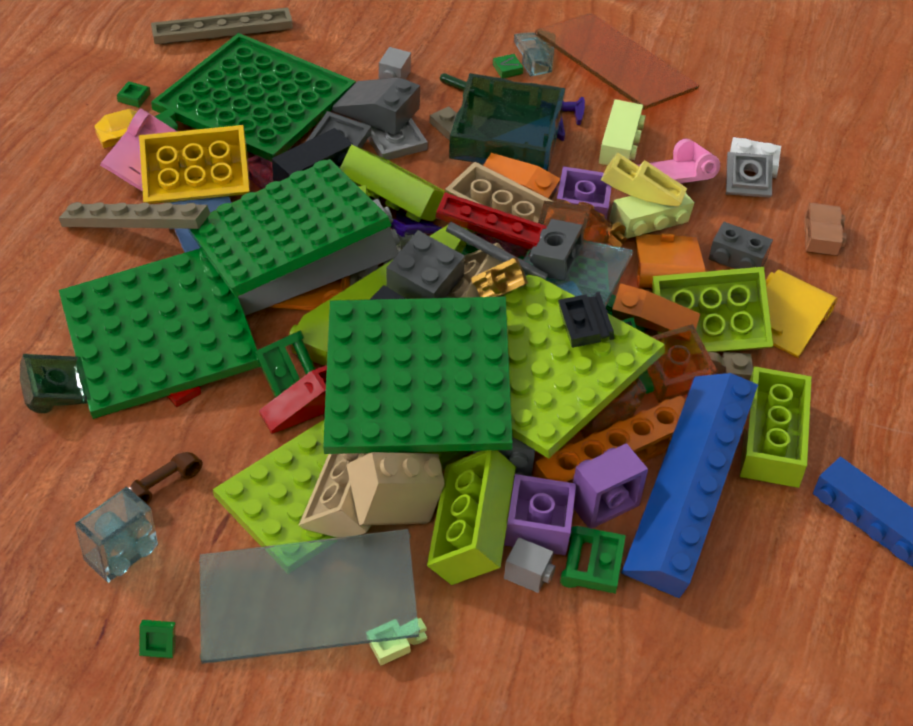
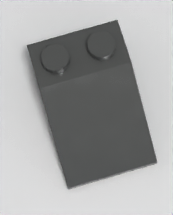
M399 77L357 81L335 103L332 111L396 135L420 109V85Z

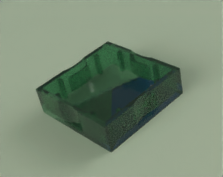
M469 73L463 92L462 106L456 114L450 134L449 159L484 164L490 154L494 153L539 166L549 172L563 114L566 88L536 83H520L504 78Z

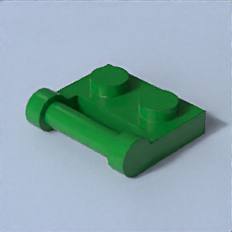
M301 330L254 351L275 398L300 380L285 348L286 346L292 344L306 375L316 369L302 340L304 336Z
M581 526L571 527L566 567L560 576L561 585L568 588L580 586L616 594L626 535ZM584 543H591L592 548L587 572L578 571L582 545Z

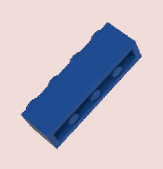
M840 456L819 476L813 495L818 497L822 503L827 504L841 514L848 522L853 523L868 534L871 539L886 547L897 558L913 567V508Z

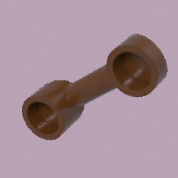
M183 452L173 456L171 461L141 480H135L128 490L126 503L134 511L142 510L152 500V493L148 489L177 471L185 479L194 477L202 468V460L191 452Z

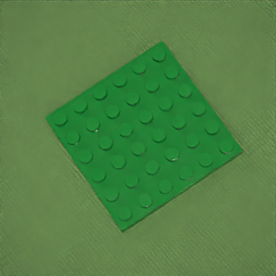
M237 33L152 100L151 107L152 110L158 113L171 109L176 113L177 121L195 129L243 125L247 152L272 162V158L286 152L322 120L327 111H332L335 103L356 81Z
M329 159L318 161L313 167L304 171H296L282 181L271 182L264 189L257 192L246 193L237 201L218 206L216 210L210 212V215L199 229H188V231L236 298L392 225L389 216Z
M201 248L59 290L85 395L93 419L261 367L254 354L257 348L239 298H235Z
M506 297L330 301L324 454L512 450Z

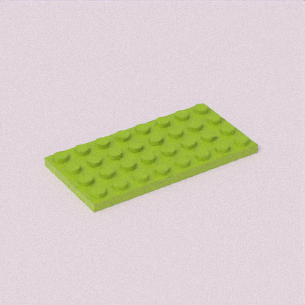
M324 420L213 489L214 497L288 576L341 540V538L306 530L299 526L328 454H324L323 449ZM471 451L399 453L438 454L443 471L446 465L458 461Z

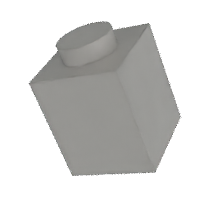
M389 47L379 62V79L399 77L406 80L411 72V52Z
M518 537L506 560L504 579L539 593L543 583L549 584L556 568L555 565H552L554 551Z

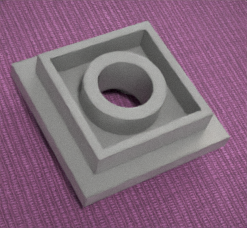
M728 152L726 194L771 198L773 155ZM751 169L756 173V176H747L744 170Z

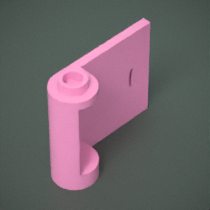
M139 109L131 120L126 133L103 159L100 166L143 192L139 135L177 131L143 109Z
M682 139L675 145L673 160L650 163L678 183L711 179L720 170L719 159L690 139Z

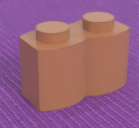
M809 202L804 219L806 251L838 255L840 248L845 247L847 238L846 233H843L845 215L841 214L840 206Z

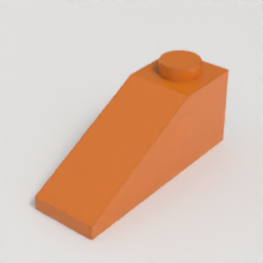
M494 153L490 154L483 165L550 200L556 194L560 183L559 177L539 166Z
M621 283L612 308V316L619 320L634 317L635 325L693 341L700 313L649 291Z

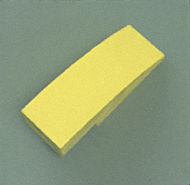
M617 153L607 165L601 181L630 196L669 206L679 207L687 190L686 187L644 160L638 166L620 153Z

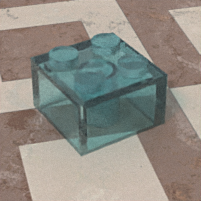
M127 486L75 523L84 561L107 583L116 576L123 575L132 564L140 558L151 554L154 548L158 546L152 509Z

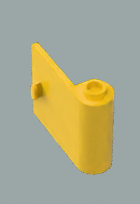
M778 269L775 273L771 272L766 279L773 346L799 358L821 322H826L830 317L838 298Z

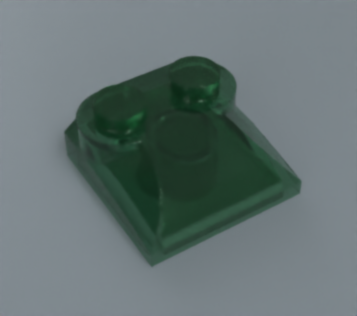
M38 354L22 355L19 379L25 404L30 410L36 413H48L54 406L87 404V400L91 399L80 357Z

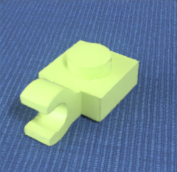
M421 618L415 619L403 627H400L395 620L367 632L366 636L379 664L384 665L410 653V644L416 645L427 640L424 632L427 628Z

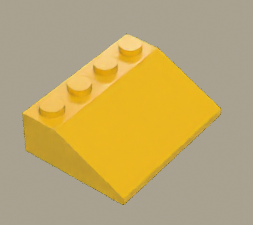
M243 125L139 135L143 203L158 204L244 195L250 192L247 146Z

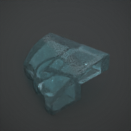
M533 32L514 34V43L522 54V64L529 75L535 76L552 72L554 36Z

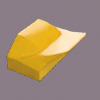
M126 109L107 114L95 125L96 135L103 148L117 144L126 133L137 111Z

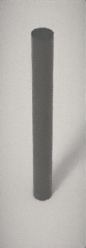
M450 222L446 228V232L503 263L516 257L453 222ZM518 258L525 275L539 276L545 280L547 279V273Z

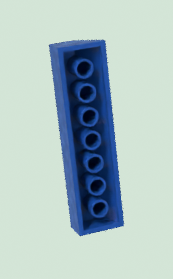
M732 373L694 377L621 574L680 599L689 586L758 384Z

